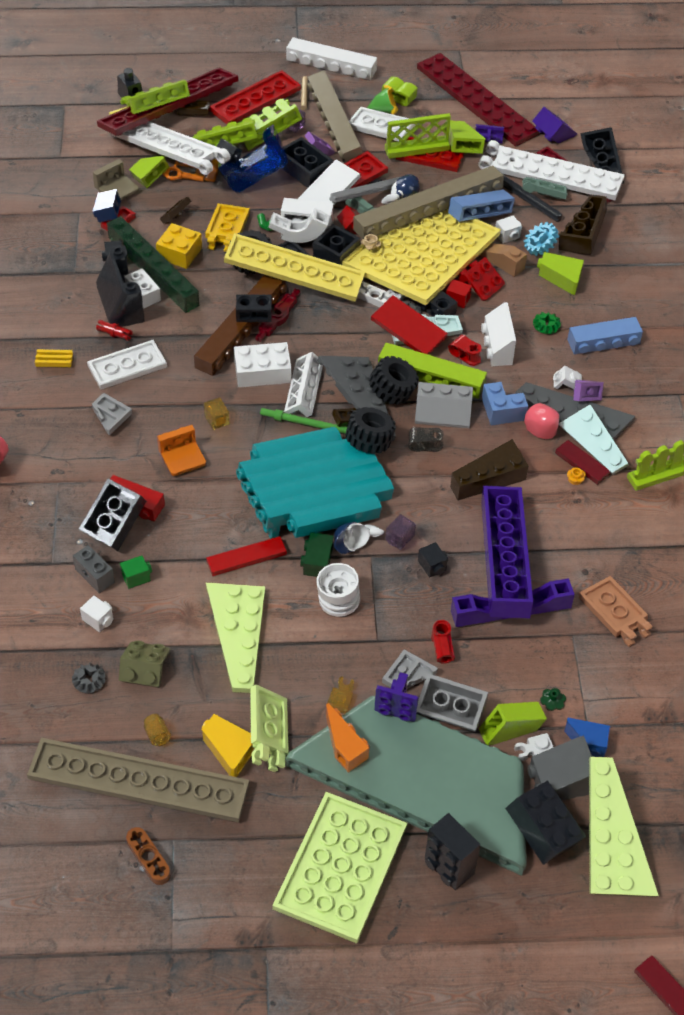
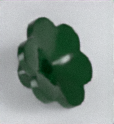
M557 688L543 690L542 697L540 698V703L545 705L549 711L563 709L564 702L566 701V696Z

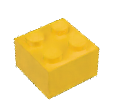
M171 223L156 243L157 259L187 269L202 249V235L200 232Z

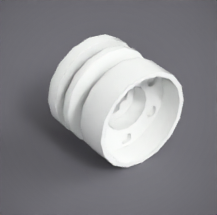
M333 563L325 566L317 576L319 604L322 610L336 617L347 616L353 613L360 603L357 572L351 566L343 563Z

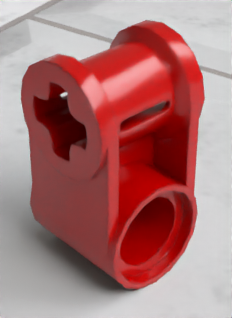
M460 335L448 345L449 352L468 365L477 366L481 363V345L472 341L467 336Z

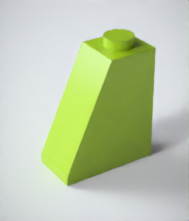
M450 120L448 142L451 151L483 154L485 138L466 122Z
M544 252L543 257L539 258L537 268H540L539 276L575 295L584 260Z
M539 702L498 704L478 729L485 744L491 746L536 732L547 718Z

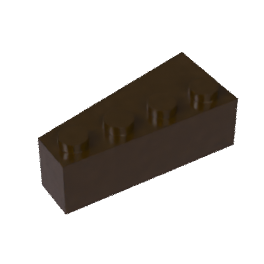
M591 194L581 206V210L575 213L573 220L568 222L564 231L560 232L559 250L592 254L606 214L607 196Z
M511 439L452 472L450 487L457 500H462L482 494L483 486L505 487L525 481L529 466L514 440Z

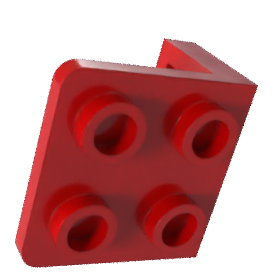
M486 257L479 262L477 260L473 261L468 265L470 269L467 270L465 268L458 275L459 278L456 279L463 283L467 281L472 285V288L482 301L487 300L505 284V281Z

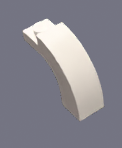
M315 208L309 218L303 221H293L273 213L268 228L281 233L282 240L296 243L309 242L318 238L325 231L330 215Z

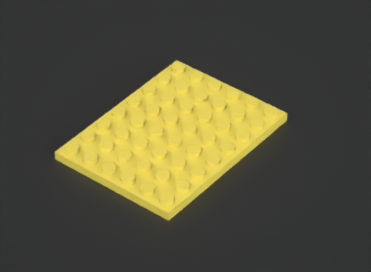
M449 209L377 235L378 242H381L380 247L367 250L366 246L361 244L342 261V265L365 272V278L427 305L500 236L501 229L478 219L459 222L448 213Z

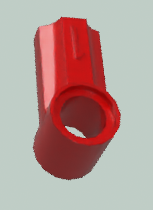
M438 620L433 625L431 639L434 643L437 662L447 664L455 659L451 639V625L448 621Z

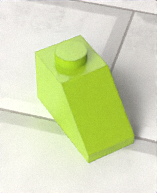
M163 156L142 158L129 170L139 183L148 188L170 166Z

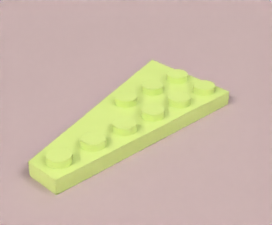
M206 583L232 692L250 693V688L254 686L265 587Z
M590 757V894L659 896L614 760L608 757Z

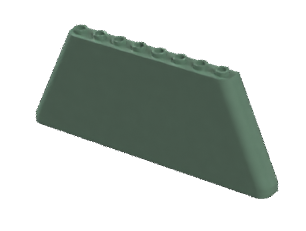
M370 696L342 715L347 723L353 725L356 734L368 742L370 746L369 759L348 773L334 756L328 726L294 748L285 758V766L426 832L449 813L481 844L478 856L521 876L523 875L527 864L526 839L505 809L517 797L524 794V766L516 756L505 754L496 747L485 745L476 738L467 737L458 730L449 729L440 722L431 721L418 713L415 722L403 721L391 715H382L374 710L375 696Z

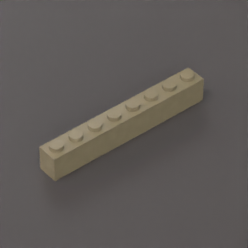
M325 70L308 76L310 82L307 84L318 110L321 111L320 114L323 121H325L327 130H331L329 134L332 140L335 139L333 142L336 150H339L338 153L341 160L344 159L345 162H348L363 154Z

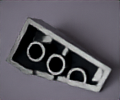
M612 127L580 133L583 149L596 168L622 174Z

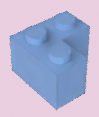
M502 382L484 384L482 401L490 425L524 421L525 414L528 411V404L524 393L506 395Z

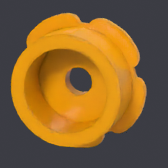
M572 468L567 472L568 481L573 485L581 484L585 479V472L580 468Z

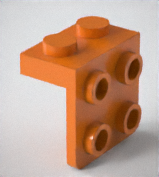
M193 425L181 427L180 429L157 436L159 452L172 476L206 465V460L196 443Z

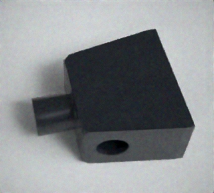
M126 68L124 73L117 76L118 94L121 98L135 96V93L142 91L141 82L133 73V69Z

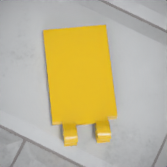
M218 203L205 232V238H208L207 242H209L207 249L214 250L216 242H223V245H225L224 252H227L234 233L243 232L250 214V208Z

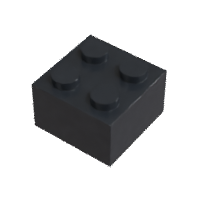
M333 224L313 242V257L342 265V261L360 246V238Z

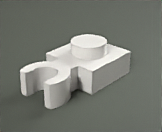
M548 733L527 738V744L522 742L515 744L514 750L524 751V753L518 756L521 761H524L530 755L534 756L554 747Z

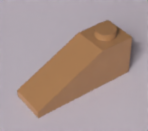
M491 243L480 254L481 257H486L489 262L513 277L525 269L527 254L515 246Z

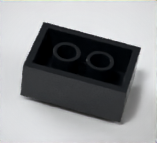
M303 137L278 150V166L307 188L334 162L333 159Z
M108 478L79 530L108 547L119 551L147 501L141 495Z
M548 780L517 797L505 808L543 865L573 848L586 837Z
M447 813L428 830L425 863L431 870H435L440 875L442 881L447 886H451L456 891L475 874L481 844L453 816Z

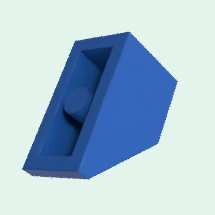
M568 717L564 731L568 737L573 740L584 736L592 757L605 756L610 726Z

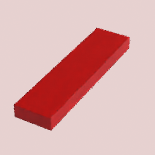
M279 536L206 557V562L212 576L285 556L287 555V550Z

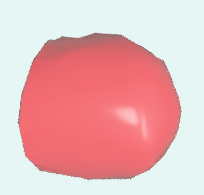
M538 403L527 411L524 423L527 430L536 437L551 439L557 433L559 414L552 407Z

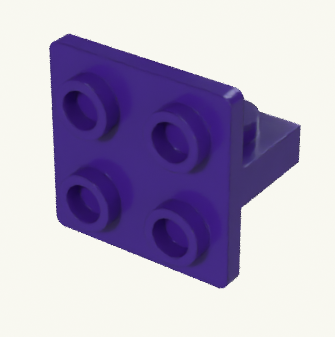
M400 672L398 679H393L391 689L377 685L375 711L382 715L398 717L403 721L415 722L419 697L406 693L408 674Z

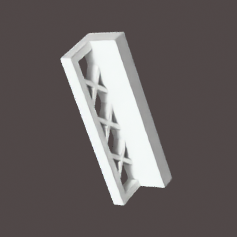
M313 352L296 359L284 410L287 414L299 410L306 417H309L313 413L323 365L318 363V356Z

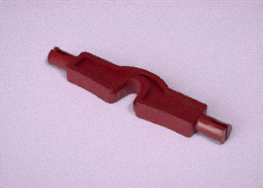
M295 288L291 294L287 293L275 305L274 311L279 315L272 314V322H263L259 326V333L255 337L257 342H261L265 336L269 337L278 326L288 320L289 312L297 303V296L300 294L299 289Z

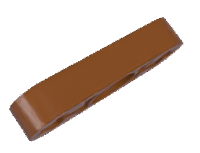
M135 827L130 829L126 835L128 847L151 881L156 885L167 883L170 879V868L149 836L142 828ZM134 836L141 839L142 847L139 846L136 840L133 841ZM147 851L155 854L154 858L149 861L144 860L142 855ZM156 864L158 869L161 872H164L163 876H160L159 874L156 875V870L154 867Z

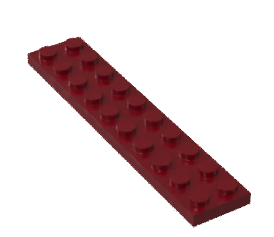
M438 53L417 63L418 70L486 124L504 127L503 137L515 147L539 135V131L535 129L533 124L443 54Z
M218 67L188 80L187 85L190 93L188 97L133 114L131 108L127 107L97 120V126L115 136H120L128 130H134L139 125L147 124L148 121L158 119L177 108L185 107L186 104L196 102L197 99L207 97L209 94L218 92L226 86H232L233 83L239 81L238 75Z

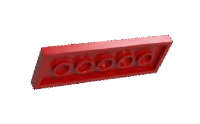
M281 70L211 105L210 112L226 125L230 122L237 123L274 104L278 99H284L300 91L301 84Z

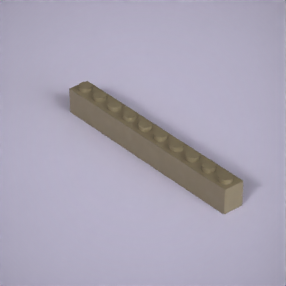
M493 165L353 216V230L362 239L368 234L376 236L449 209L452 197L503 189L504 175Z

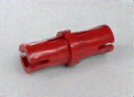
M99 320L97 323L102 326L96 325V330L108 333L111 337L117 336L127 341L131 339L128 335L132 336L133 334L132 330L119 327L116 323L111 324Z

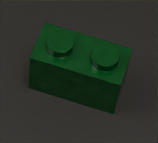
M310 533L309 540H305L304 544L306 554L301 556L300 567H303V575L317 577L325 566L330 565L334 536Z

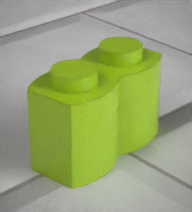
M391 77L384 84L392 87L395 102L402 106H408L417 97L418 88L414 84L404 82L398 77Z

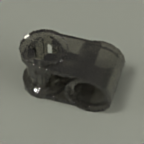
M413 427L409 430L408 447L414 452H438L443 448L442 439L444 433L440 428Z

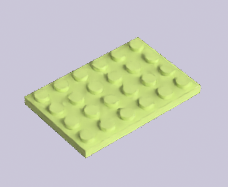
M325 792L272 905V909L358 943L405 833L407 823Z

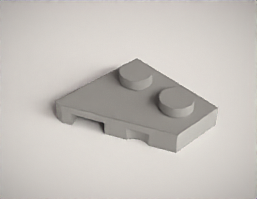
M105 393L92 403V408L108 435H111L132 415L130 407Z
M403 650L382 678V683L391 688L393 679L397 680L399 673L402 672L408 674V689L426 680L428 673L436 675L438 668Z

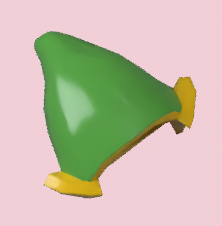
M384 85L385 89L374 97L368 105V109L394 115L398 111L392 94L394 90L392 87Z

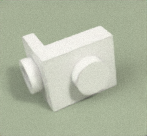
M564 366L559 371H556L553 376L554 388L558 389L564 384L574 389L575 381L582 380V374Z

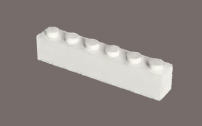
M292 38L286 47V60L367 80H371L377 70V57L297 38Z

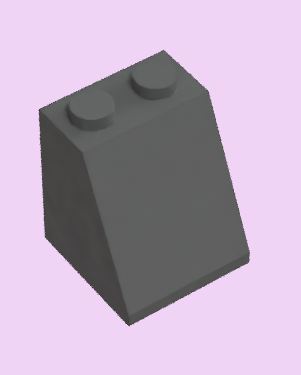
M577 737L532 756L528 766V773L530 778L534 779V788L548 780L561 800L589 795V758L592 755L585 737Z

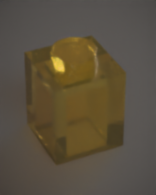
M220 397L203 403L204 416L213 430L230 424L229 411Z

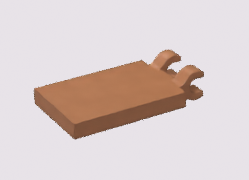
M611 576L579 592L578 598L615 637L621 635L628 647L635 644L633 639L637 635L634 630L637 628L642 637L646 638L651 635L649 630L653 627L646 621L648 614Z

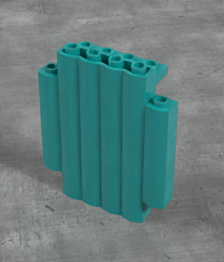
M336 427L253 444L250 451L251 460L239 462L238 469H236L237 478L241 480V487L248 495L249 503L255 508L256 516L262 522L264 532L268 533L270 539L278 537L280 526L286 524L294 537L299 538L310 535L311 532L319 533L336 529L349 522L360 523L377 519L382 509L380 502L390 500L394 491L393 484L386 475L383 466L378 462L376 455L369 452L365 453L351 446L350 442L342 439Z

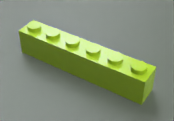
M387 342L378 357V362L386 356H395L396 358H402L404 361L406 360L417 371L418 381L473 387L472 397L479 399L483 386L486 384L487 372Z

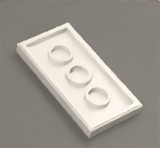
M360 107L349 120V123L355 131L387 138V123L389 121L409 118ZM410 124L407 128L411 130L415 124ZM394 126L392 131L396 132L400 127ZM403 130L399 136L403 137L407 132Z
M335 160L298 199L332 203L329 199L330 194L350 189L361 177L360 173Z
M150 340L87 361V365L100 390L166 368L167 362L154 340Z

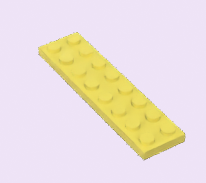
M234 233L224 257L225 263L355 302L365 275L363 271Z

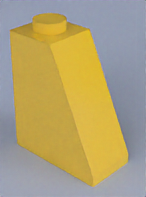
M213 714L210 720L207 719L202 725L203 741L229 776L237 777L255 749L253 744H251V733Z

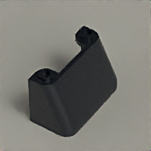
M125 245L115 247L110 251L96 280L97 290L108 323H116L119 327L145 322L140 286L135 282L124 283V276L129 274Z

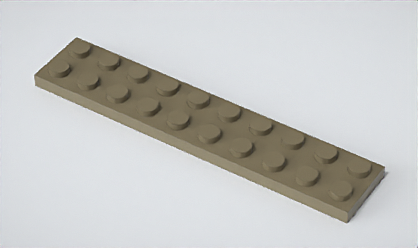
M46 738L40 739L27 773V777L30 780L239 822L250 784L248 779Z

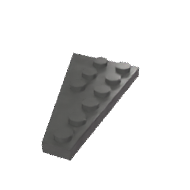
M318 357V363L326 368L327 375L332 376L336 382V387L350 405L353 404L356 409L373 407L388 413L385 403L382 401L383 399L378 398L369 385V377L373 372L369 357ZM395 432L392 441H394L396 438Z
M528 382L515 392V394L524 393L527 404L530 407L538 403L552 407L559 414V423L591 405L613 440L635 420L634 415L589 401H575L573 396Z

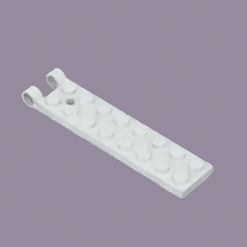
M149 121L147 124L137 126L134 130H128L120 136H115L198 168L203 175L213 171V165L210 160L214 159V157L221 164L230 160V154L225 148H218Z
M494 140L488 142L486 152L489 155H497L495 161L489 156H482L478 164L480 169L493 165L502 174L519 178H537L566 186L569 190L590 195L607 196L611 200H616L624 180V174L500 146Z

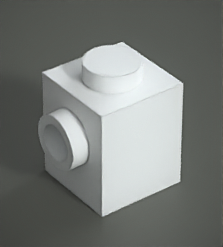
M514 215L496 221V228L501 229L500 236L498 237L502 243H506L520 238L522 225Z
M95 596L80 608L82 620L98 632L110 626L113 621L111 605L106 601L102 602Z

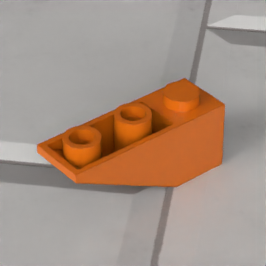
M328 703L326 704V718L334 756L349 773L369 759L370 746L364 738H360L356 734L353 725L343 719L341 712Z

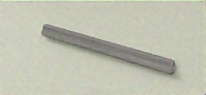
M400 177L330 194L329 199L332 203L389 190L392 189L393 184Z

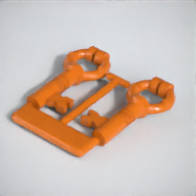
M216 158L212 159L213 171L204 178V175H201L202 173L198 168H196L195 174L183 172L177 168V165L194 167L179 163L176 160L174 167H169L163 173V176L169 180L183 178L204 182V180L215 182L220 163ZM170 171H177V176H170Z

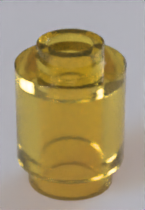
M151 714L144 719V729L151 744L154 746H164L171 738V733L163 717L159 716V714Z

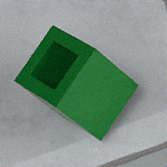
M142 555L120 563L121 574L128 589L151 581V565L149 561L145 562Z

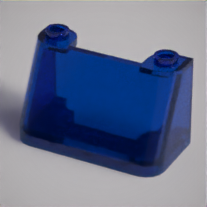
M274 125L263 131L262 137L265 144L240 158L235 164L228 161L224 164L218 162V169L233 191L241 192L287 164L288 157Z

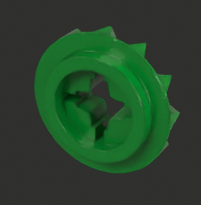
M544 312L536 314L533 319L534 328L544 334L555 333L561 326L560 318L556 317V314L551 315L549 312L546 314Z

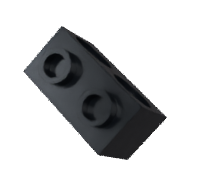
M441 290L427 305L417 302V306L421 307V310L427 312L431 317H435V315H455L457 301Z
M236 294V322H272V295Z

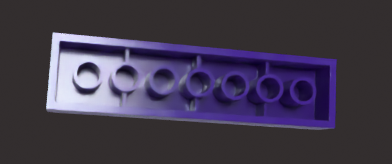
M483 486L481 507L490 617L530 618L533 595L522 487Z

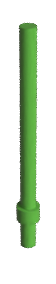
M261 408L260 415L272 417L277 421L285 420L321 429L336 427L343 434L346 433L347 429L345 426L338 427L336 424L287 414L278 409L274 411Z

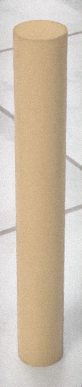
M306 76L302 77V110L307 109L308 77Z

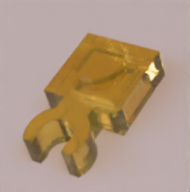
M341 676L338 680V688L333 687L327 704L329 703L333 708H337L341 713H347L353 698V693L350 691L354 688V680L351 679L350 684L344 685L343 677Z

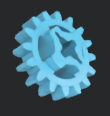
M546 222L544 225L540 223L538 227L535 225L534 230H529L530 234L525 236L527 239L524 240V247L531 255L537 256L538 253L543 255L545 251L548 253L549 248H554L553 244L558 242L556 239L559 238V231L552 223Z

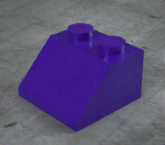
M543 107L532 120L536 125L535 129L540 133L544 132V137L550 142L554 140L560 143L577 135L570 126L546 107Z

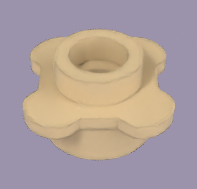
M368 234L361 240V244L365 245L367 250L381 246V242H378V237L374 234Z

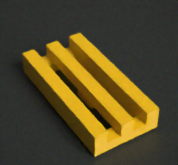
M37 349L35 367H71L72 350Z

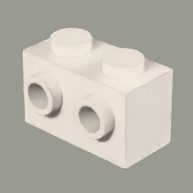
M143 268L124 276L125 283L135 282L140 286L143 309L161 301L160 288Z

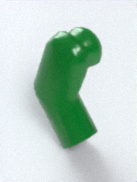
M258 214L259 227L269 232L273 231V229L268 228L270 220L266 221L265 214Z

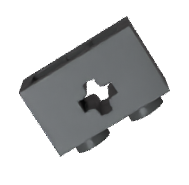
M89 545L72 555L75 570L98 593H101L115 583L113 569Z

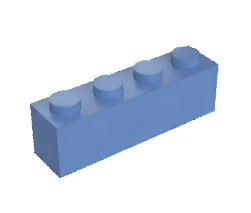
M505 190L452 197L448 213L459 222L512 213L515 198Z
M632 317L570 327L567 340L573 354L640 344L643 331L637 318Z

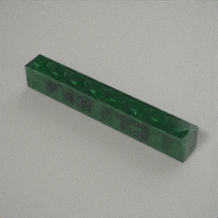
M121 216L107 222L109 239L111 241L121 240L122 246L125 245L127 256L140 269L143 268L156 285L185 313L200 306L199 291Z

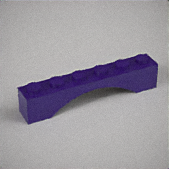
M569 578L550 581L532 590L533 606L531 615L572 608L575 594ZM473 594L452 597L451 614L455 627L509 619L490 617L489 601L486 597Z

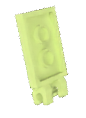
M256 684L250 688L251 744L255 748L252 752V763L259 766L262 764L261 760L268 761V770L276 772L278 771L277 766L280 768L285 767V756L289 753L287 698Z

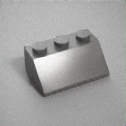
M419 382L415 424L469 429L473 387Z
M428 673L418 699L417 713L475 732L487 704L488 692Z

